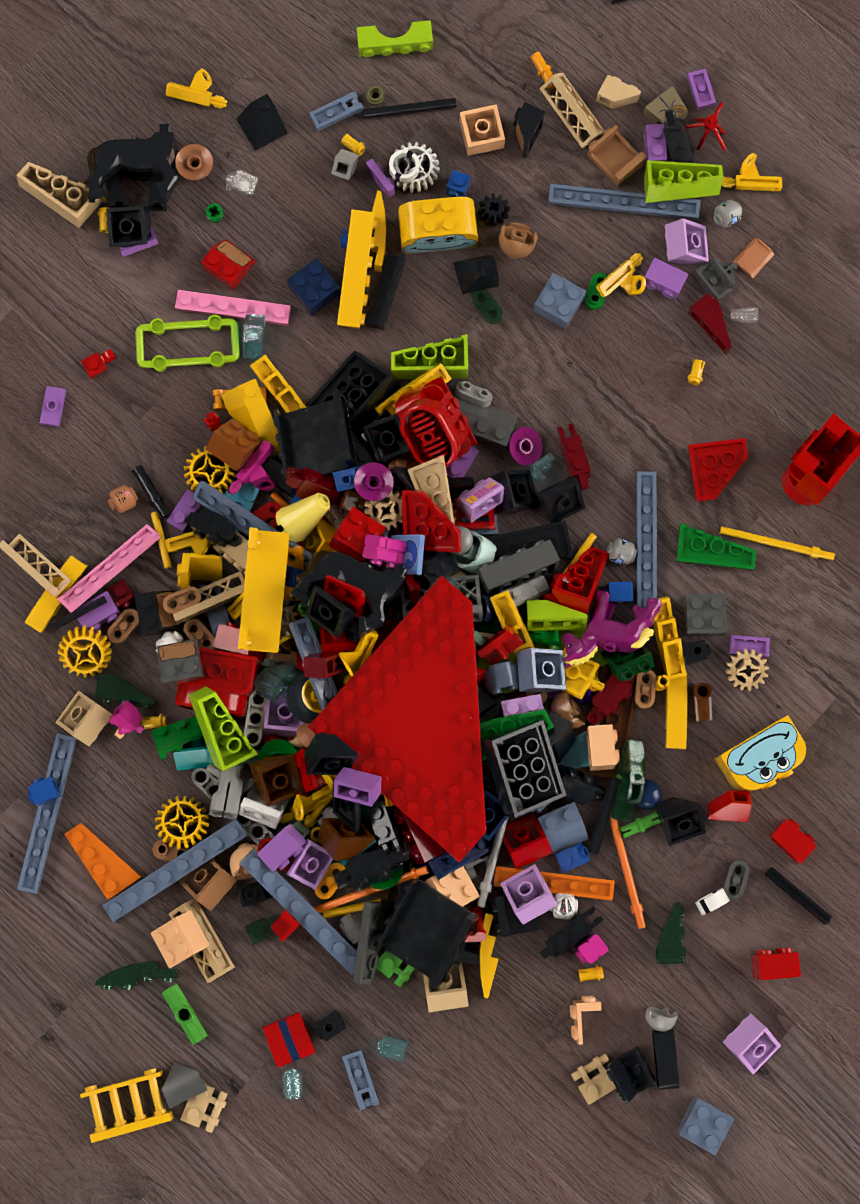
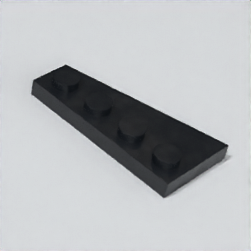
M566 520L490 537V541L496 546L495 556H511L516 554V551L526 547L528 549L533 547L538 541L544 540L545 542L551 540L559 558H574Z

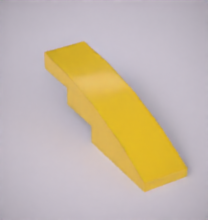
M377 190L372 209L374 218H378L376 230L372 229L373 237H375L372 252L377 253L374 269L375 271L382 272L386 252V219L382 193Z
M263 355L250 365V368L285 413L306 408L266 355Z
M439 363L398 390L374 409L378 414L385 409L391 415L396 414L395 403L402 394L440 376L443 377L445 383L449 382L452 378L443 365Z
M70 556L60 570L72 581L56 598L45 590L25 623L38 632L43 633L51 618L56 616L62 606L58 598L80 580L88 566L75 557ZM61 576L54 577L53 585L57 587L64 579Z
M509 590L490 597L502 628L510 624L523 641V645L513 651L516 657L517 652L535 648Z
M667 596L657 598L661 600L662 605L660 612L653 621V627L665 675L670 680L686 676L681 638L678 637L676 619L672 616L670 598Z
M687 672L686 676L671 679L670 684L666 687L665 748L686 749Z
M485 913L483 927L486 931V939L480 942L479 964L483 997L488 999L498 958L491 957L496 937L488 935L493 915Z

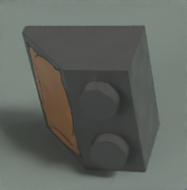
M198 639L158 646V666L161 683L164 686L204 678Z

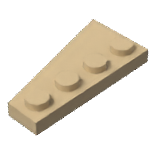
M444 455L408 469L415 490H423L455 525Z

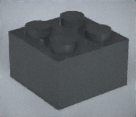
M686 594L683 597L684 636H723L727 633L725 594Z

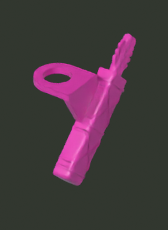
M266 440L261 442V445H259L235 476L237 480L231 484L228 491L229 494L234 495L240 490L242 483L247 485L248 482H251L257 489L262 491H269L275 487V481L262 467L275 449L271 443ZM262 482H268V483H270L271 485H269V486H262V485H260V483H262Z

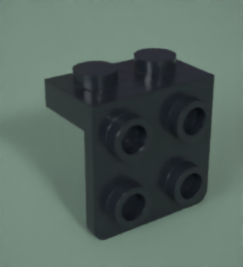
M506 895L494 897V901L491 902L493 914L497 913L498 921L495 922L497 934L500 933L501 937L535 931L540 928L538 917L522 924L514 913Z
M638 1046L617 1055L606 1066L607 1076L613 1081L617 1088V1095L625 1104L629 1103L637 1093L657 1083Z

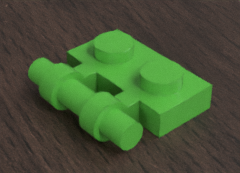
M387 950L379 958L376 967L388 978L395 972L398 978L394 983L399 987L410 979L409 976L415 969L408 964L402 971L399 966L403 960Z

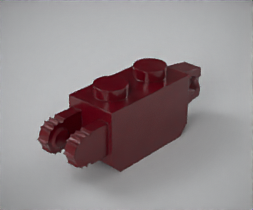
M573 423L568 424V430L571 434L569 438H565L564 430L561 426L557 427L560 439L559 446L569 477L577 479L581 491L590 488L588 478H591V469L580 435H577Z
M294 467L286 469V484L296 489L298 498L304 499L316 493H321L329 498L330 507L334 502L341 503L345 490L337 492L333 477L306 467L303 470Z
M612 674L604 683L605 686L602 692L598 690L590 700L592 708L585 718L586 721L595 726L604 717L607 718L609 715L613 717L620 709L617 705L621 700L626 702L632 695L630 691L633 687L631 682L635 679L636 675L629 681L619 682Z

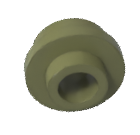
M373 86L367 90L366 99L370 104L379 105L384 101L385 94L380 87ZM375 94L379 96L376 99L372 98V96Z

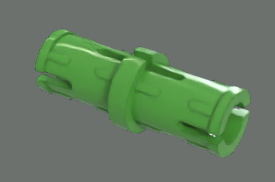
M656 811L641 819L638 817L634 822L619 827L620 831L624 832L622 833L623 838L626 839L638 832L643 833L645 829L660 824L661 821L657 818L659 816Z

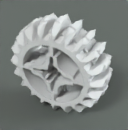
M409 142L407 148L401 145V150H410L418 157L419 173L416 177L418 179H414L409 183L397 182L396 186L400 187L403 185L404 191L410 188L411 193H413L414 189H417L420 193L421 187L427 190L428 185L432 186L434 184L433 180H437L438 175L436 173H439L440 170L437 167L439 160H435L437 158L436 153L431 154V147L425 150V144L419 147L418 142L415 143V146H412ZM400 158L393 166L396 172L402 174L399 170V165L403 162L406 167L403 175L411 173L415 168L414 162L409 158ZM425 161L430 167L427 173L424 172L422 167Z

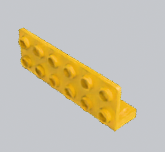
M252 527L249 529L238 642L239 650L278 653L289 533L262 531Z

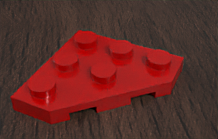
M746 438L690 444L687 446L696 502L711 501L718 497L748 458Z
M403 490V535H424V550L461 552V531L423 490Z

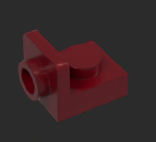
M124 579L107 589L120 610L122 608L127 609L134 604L135 596Z

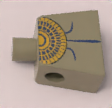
M672 86L645 106L643 115L653 124H664V121H667L666 110L674 108L676 117H681V119L686 118L688 111Z

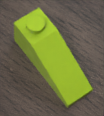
M526 600L527 631L580 630L587 628V614L548 600Z

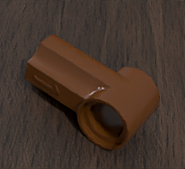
M705 682L695 684L691 689L695 721H712V688ZM700 686L706 690L704 697L699 696L697 693V689Z

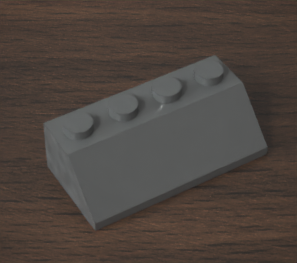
M450 391L453 398L455 397L458 400L461 413L466 415L469 421L468 426L478 442L506 451L519 416L491 405L485 408L476 406L458 398L455 392Z
M544 540L538 541L531 548H521L514 555H504L497 562L492 564L487 562L481 565L478 575L483 595L493 597L501 591L524 583L536 576L542 575L546 577L555 573L560 558L551 540L545 542Z

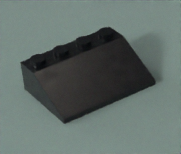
M354 350L305 406L310 407L333 400L332 392L340 390L346 398L351 431L357 435L376 416L377 411L374 408L396 393L401 386L393 374Z
M543 720L501 731L481 739L505 816L516 818L566 796Z

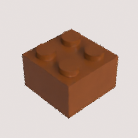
M232 418L214 431L206 450L238 471L261 445L263 439Z

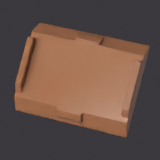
M753 238L733 263H737L739 268L751 278H754L775 254L760 239Z

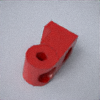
M269 502L252 514L268 524L275 518L276 512L281 507L276 502Z

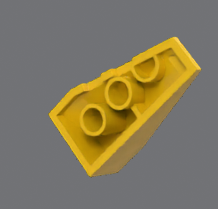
M256 379L222 394L221 397L227 411L233 419L239 421L248 430L255 432L263 441L266 440L271 443L275 449L270 454V457L277 456L278 451H280V445L276 440L278 431Z

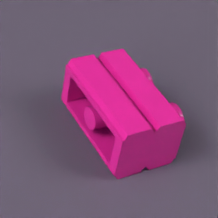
M366 535L364 543L366 546L363 549L362 557L370 559L371 564L381 565L383 562V566L394 568L395 564H403L407 545L406 541L377 535Z
M591 934L585 938V941L575 946L577 952L574 954L581 963L587 962L592 964L599 959L598 956L608 952V947L599 935Z

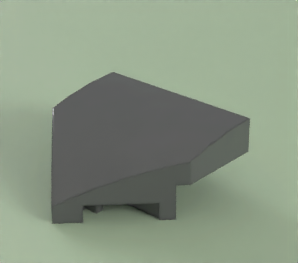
M714 258L712 262L709 261L696 269L693 275L708 294L714 296L719 301L731 293L735 285L734 278L737 263L731 262L728 264L719 262Z
M174 1061L162 1088L169 1109L208 1091L198 1069L188 1067L177 1061Z

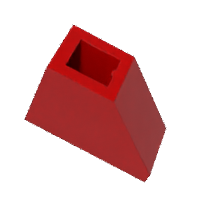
M729 790L707 803L708 819L748 823L752 806L750 791Z

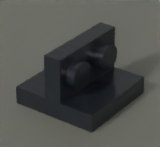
M568 477L536 493V497L545 509L550 523L559 522L586 508L579 483L575 477Z

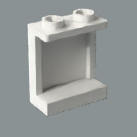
M254 782L252 790L248 792L246 798L244 797L241 803L239 815L276 829L290 798L268 807L260 800Z

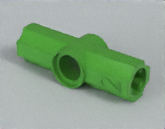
M178 984L162 992L175 1015L176 1021L180 1023L192 1045L208 1036L196 1016L194 1008L190 1006ZM182 1009H187L190 1012L188 1020L181 1018L180 1011Z

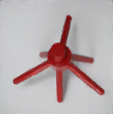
M723 102L719 104L714 114L707 118H696V121L700 123L686 125L687 129L702 126L706 129L698 145V150L702 148L709 131H713L723 151H726V146L717 131L718 129L723 135L726 134V131L718 125L717 119L724 105Z

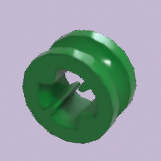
M213 203L206 208V215L209 221L217 223L222 220L224 214L220 205ZM214 209L217 210L219 214L218 216L216 215V217H212L211 211L214 212Z

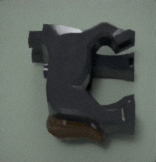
M159 124V132H155L152 137L142 139L141 137L106 141L99 145V147L92 148L87 156L90 172L88 178L84 181L89 186V203H95V199H102V203H108L107 196L103 191V184L105 182L110 197V207H129L127 199L120 192L122 178L126 176L134 180H150L148 200L150 211H167L165 202H168L170 195L179 183L178 176L173 170L177 154V144L171 124Z
M320 550L312 556L308 569L304 573L295 576L298 583L290 592L289 598L294 601L297 598L302 601L301 605L307 607L309 591L316 585L324 590L327 575L364 590V615L359 616V618L354 617L352 626L341 634L342 637L357 645L359 638L361 639L366 634L383 626L385 619L384 610L391 606L402 591L404 575L407 570L396 564L392 571L388 569L385 571H375L370 564L366 562L361 563L344 553Z

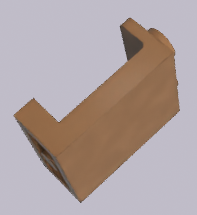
M615 125L612 129L610 127L607 128L599 140L595 139L589 144L587 156L618 187L645 164L647 156L643 151L638 153L618 132L619 127Z

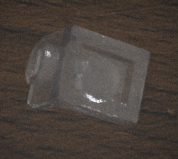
M237 169L229 173L226 179V183H228L226 189L229 191L234 189L250 197L253 194L258 178Z

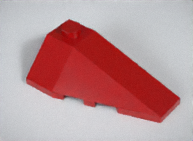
M591 546L579 557L574 565L571 564L564 574L561 573L557 577L552 593L562 606L588 614L609 553Z

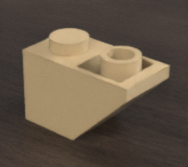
M607 75L597 94L596 102L610 109H616L637 103L641 91L634 85L622 82L616 76Z

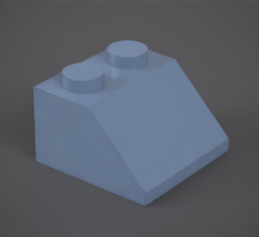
M529 648L517 652L520 692L540 693L566 690L563 650Z
M575 802L537 818L548 839L552 855L589 839Z

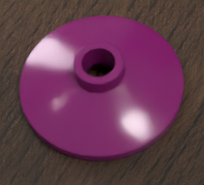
M529 427L516 429L509 439V452L512 458L518 464L524 466L532 465L539 460L543 449L539 434Z
M367 463L361 466L355 474V490L365 500H383L393 489L394 480L392 473L386 466L380 463ZM375 481L377 486L372 487L370 482Z

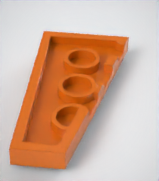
M83 823L78 824L64 834L107 900L112 899L142 878L141 875L115 854L112 849L105 845Z

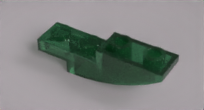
M625 739L616 777L621 780L611 815L615 820H631L634 805L641 804L645 783L643 742Z
M160 961L135 963L113 970L95 981V986H101V989L111 990L113 986H121V990H133V986L139 985V978H141V982H154V978H162V982H174V978L179 977V969H159Z

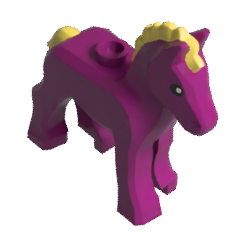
M597 590L595 592L597 607L581 640L571 633H567L563 637L566 647V653L563 655L565 667L569 668L573 665L588 662L590 658L594 657L598 649H604L608 652L630 653L643 647L650 639L649 637L653 636L654 630L649 629V627L653 625L655 617L661 610V600L648 598L647 609L634 605L633 614L636 619L626 625L611 620L615 610V602L609 603L610 596L608 592Z

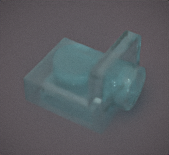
M551 453L531 465L530 475L535 482L544 483L545 477L541 471L546 472L553 467L552 463L555 458Z
M384 1035L383 1040L379 1039L376 1051L380 1052L379 1057L403 1062L408 1041Z

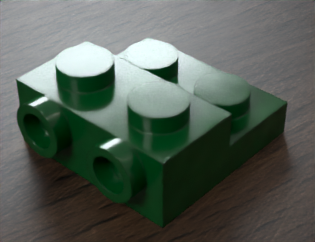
M645 646L630 653L608 652L606 650L600 652L602 659L610 667L611 673L619 682L629 681L633 676L649 672L655 666L652 654Z

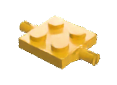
M566 648L563 649V655L566 653ZM589 659L584 664L580 663V665L566 668L564 662L566 690L562 691L581 700L590 687L602 692L605 684L595 680L600 664Z

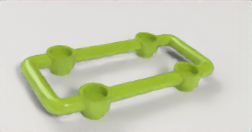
M211 315L207 320L165 323L162 319L156 318L150 324L139 325L135 331L137 364L142 368H154L157 372H163L167 367L211 364L214 368H221L225 363L237 361L240 355L237 322L231 318L221 319L218 315ZM223 326L231 327L232 355H223L221 352L215 351L209 357L166 359L162 355H157L152 360L144 361L143 332L152 331L155 335H162L165 330L209 327L212 331H219Z

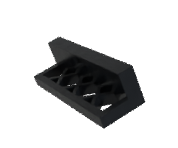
M400 252L399 256L387 254L366 320V326L380 330L385 329L405 266L406 253Z

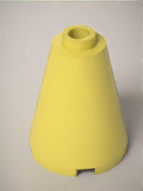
M316 493L277 511L275 516L278 526L282 525L284 528L283 533H289V540L295 543L302 542L329 510L330 500L325 494Z

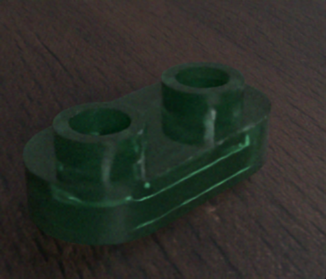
M486 289L474 292L472 297L473 305L485 321L489 324L500 322L503 311L490 292ZM484 298L485 302L481 303L478 299ZM495 313L496 317H490L489 314Z

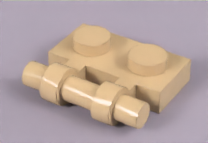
M606 1054L599 1058L596 1056L592 1059V1062L584 1067L581 1065L577 1068V1071L571 1074L574 1081L580 1078L583 1079L584 1083L580 1084L578 1088L588 1105L616 1089L613 1081L607 1076V1069L603 1066V1064L609 1061ZM597 1068L600 1073L589 1078L587 1074Z
M205 1084L208 1091L188 1100L180 1120L198 1128L202 1120L207 1122L205 1131L212 1133L214 1127L219 1123L218 1117L222 1108H225L227 1103L225 1100L228 1093L220 1091L218 1098L212 1095L215 1088ZM209 1103L214 1104L211 1115L205 1113Z

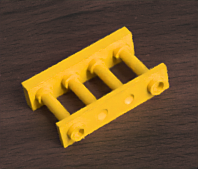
M156 1068L144 1071L145 1075L100 1088H97V1085L85 1088V1092L81 1093L80 1097L89 1096L96 1128H94L95 1132L90 1134L91 1143L174 1119L172 1110L166 1112V1108H163L156 1077L163 1074L162 1070L156 1071ZM144 1080L149 1082L156 1110L154 1115L149 1117L143 1113L136 1084ZM127 1085L129 1086L136 1115L134 1117L135 1121L128 1123L126 1119L124 1120L117 1093V1088ZM109 1091L116 1120L115 1126L110 1128L104 1125L97 1097L98 1093Z

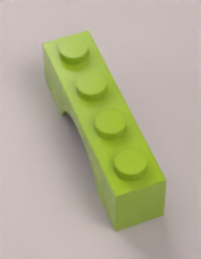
M431 20L412 22L408 32L397 38L382 35L376 26L356 27L359 57L369 58L381 54L389 56L392 53L408 54L413 51L427 52L433 50Z

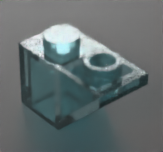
M246 314L243 324V359L258 360L263 356L265 315Z
M289 662L265 667L254 680L256 694L276 702L286 693L290 682L298 676L295 663Z

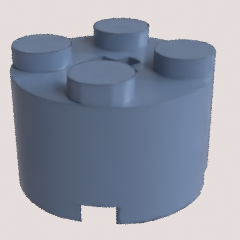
M517 660L514 661V665H511V661L488 666V671L485 672L483 684L490 695L500 694L504 688H509V691L519 689Z

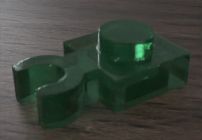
M277 914L272 915L268 922L261 918L245 926L253 945L272 936L270 933L273 920L278 917Z

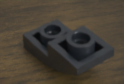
M258 881L237 888L242 907L274 898Z

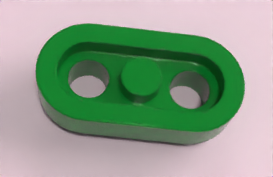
M596 273L591 278L585 297V305L590 310H598L604 303L605 297H602L596 288L599 284L597 280H604L607 277L604 273ZM597 297L598 301H592L591 298Z

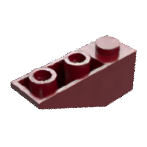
M399 808L393 809L394 820L400 826L402 838L408 844L410 856L417 865L444 854L443 848Z

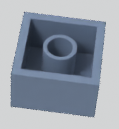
M553 273L535 302L533 312L566 330L583 302L586 291Z
M694 1096L676 1133L716 1156L734 1118Z

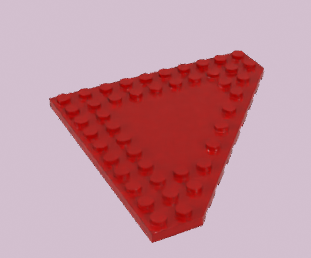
M441 576L313 720L308 728L315 734H335L356 751L358 757L352 767L358 771L381 776V793L459 863L486 833L473 604L455 586Z

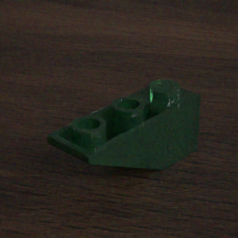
M98 673L95 697L100 699L101 703L112 704L113 700L120 701V705L125 701H129L131 704L138 703L139 707L151 708V705L157 706L154 700L121 677Z
M680 902L673 903L655 942L657 964L683 963V959H686V949L682 947L685 929L684 926H681L684 910L683 906H680Z

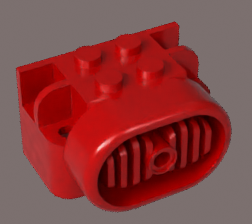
M442 376L402 394L395 403V411L400 419V432L415 460L422 464L444 455L445 466L447 467L456 461L458 457L468 453L470 448L477 445L478 442L468 426L469 421L466 415L462 414L459 409L458 400L455 397L453 398Z
M833 413L819 431L814 429L790 458L792 463L782 475V487L786 495L798 504H815L817 506L860 456V434Z
M199 647L204 678L178 683L175 705L194 710L189 694L207 686L216 692L231 717H244L248 697L253 694L255 684L257 683L258 668L261 667L260 660L254 656Z

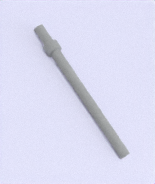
M508 818L495 834L484 880L480 884L479 890L481 892L477 906L485 908L488 893H491V881Z

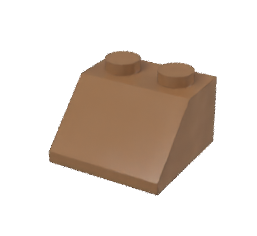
M212 858L181 878L178 882L196 901L211 911L237 880Z

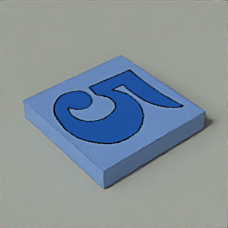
M391 535L392 539L406 541L407 543L406 551L404 552V562L400 565L407 570L405 575H422L425 536ZM388 567V570L390 571L394 569L392 567Z

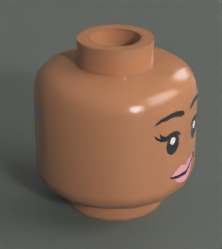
M121 485L110 491V499L107 502L112 510L116 509L119 513H124L136 506L138 497L131 486Z

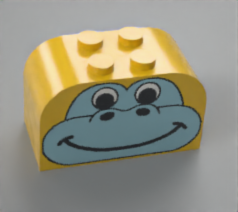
M449 197L417 200L402 204L398 208L403 253L414 254L477 248L478 234L473 199L468 197Z
M787 715L714 759L729 784L736 790L754 791L760 788L764 790L775 785L777 778L781 780L794 773L792 769L800 765L805 758L806 745Z

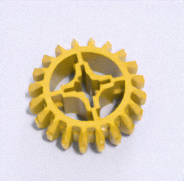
M204 446V452H201L198 448V455L191 453L193 460H186L190 466H184V470L187 471L184 474V477L188 479L186 481L187 485H192L191 490L196 491L199 482L195 478H205L210 486L223 494V488L225 490L229 489L227 483L231 485L234 482L230 479L236 476V473L232 472L234 469L226 463L222 467L220 465H213L211 458L220 459L207 451V446ZM205 460L204 466L195 471L197 465ZM209 465L214 471L212 472L213 474L211 475V478L207 473ZM225 473L223 479L216 484V478Z
M86 625L80 630L76 626L74 631L68 630V635L62 636L63 641L59 642L60 649H58V654L61 655L59 661L64 662L63 668L70 667L69 673L76 671L77 677L80 673H83V676L86 678L88 673L93 677L95 676V671L101 673L102 668H107V662L111 660L110 654H112V649L109 648L111 645L110 641H106L107 636H100L101 630L94 632L93 626L90 630H87ZM94 644L99 647L101 656L93 649ZM69 647L77 654L76 659L70 654ZM89 648L88 653H87V651H86V653H83V654L81 655L82 650L84 651V650H87V649Z
M176 796V802L173 803L171 799H168L169 806L162 804L161 806L164 811H157V814L161 817L155 818V822L159 823L155 826V829L160 831L158 833L159 838L164 837L162 840L164 844L170 841L169 847L171 848L177 843L178 850L181 849V844H184L185 849H188V843L191 842L195 846V839L201 842L203 839L200 834H207V831L203 828L209 827V823L204 822L209 819V816L203 815L206 812V808H200L201 802H197L194 805L195 798H191L187 802V796L183 797V801H180L179 796ZM182 808L193 811L197 816L185 815ZM176 810V817L166 822L168 816ZM180 815H182V819H184V831L182 830V826H180L179 824L181 820ZM198 823L195 831L188 835V828ZM167 829L179 830L182 837L172 835Z

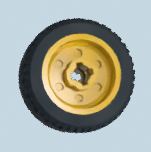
M304 673L299 674L290 682L287 688L286 703L296 719L304 723H312L322 710L310 679L304 677ZM334 681L336 689L339 692L338 684Z

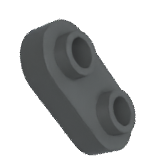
M733 861L728 867L722 888L731 900L740 898L744 892L749 875V867L744 861ZM736 867L741 868L740 874L735 873ZM730 886L735 887L736 890L734 893L729 892Z

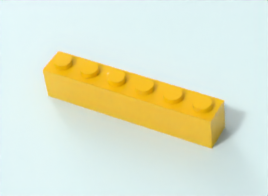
M353 209L351 211L337 326L360 329V325H364L365 314L362 313V307L367 306L368 295L364 294L365 287H369L370 282L367 268L372 267L373 256H369L370 248L374 249L375 237H372V229L376 230L378 219L374 218V212Z

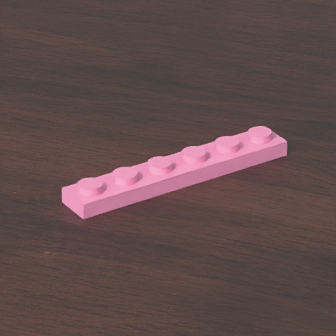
M178 290L175 310L288 326L291 305Z
M146 524L58 598L59 602L72 613L161 537L153 528Z

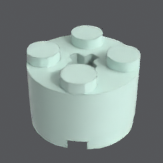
M470 530L473 536V544L470 550L462 556L452 555L451 553L450 555L459 568L472 575H478L481 565L487 562L493 563L496 546L487 538Z

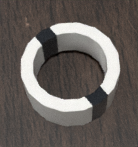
M405 149L399 150L391 156L389 170L392 178L400 183H409L418 176L419 159L415 153ZM400 158H409L414 162L415 168L411 173L403 175L395 171L394 163Z
M720 888L697 900L695 904L701 915H705L723 906L730 900L724 889Z

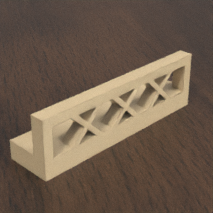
M564 73L554 74L539 88L582 149L595 138L602 137L604 129ZM552 83L556 87V96L551 95L547 90ZM560 99H564L566 101V111L561 110V108L559 107ZM570 114H574L578 118L577 126L571 124ZM581 129L586 130L590 135L585 142L581 138Z
M18 534L9 545L4 540L0 542V548L55 598L72 581L21 534ZM23 541L24 551L16 552L14 548ZM37 554V562L28 563V555ZM49 565V573L40 574L41 566ZM61 576L64 580L55 587L53 585V577Z
M239 571L198 589L202 595L207 596L206 600L174 613L175 621L180 624L237 599L244 591L245 580L242 573ZM239 577L242 585L229 588L231 580ZM217 586L224 588L223 593L216 596L211 595L213 588ZM192 594L189 596V598H191L190 601L194 600L195 595ZM172 602V603L170 604V607H171V608H175L174 605L177 604V603H176V602Z
M192 899L170 912L169 915L171 919H174L178 916V912L183 914L189 910L192 911L210 946L202 950L204 953L203 957L198 952L193 955V958L207 983H210L235 968L198 901ZM208 966H210L213 969L215 975H211V973L208 970Z

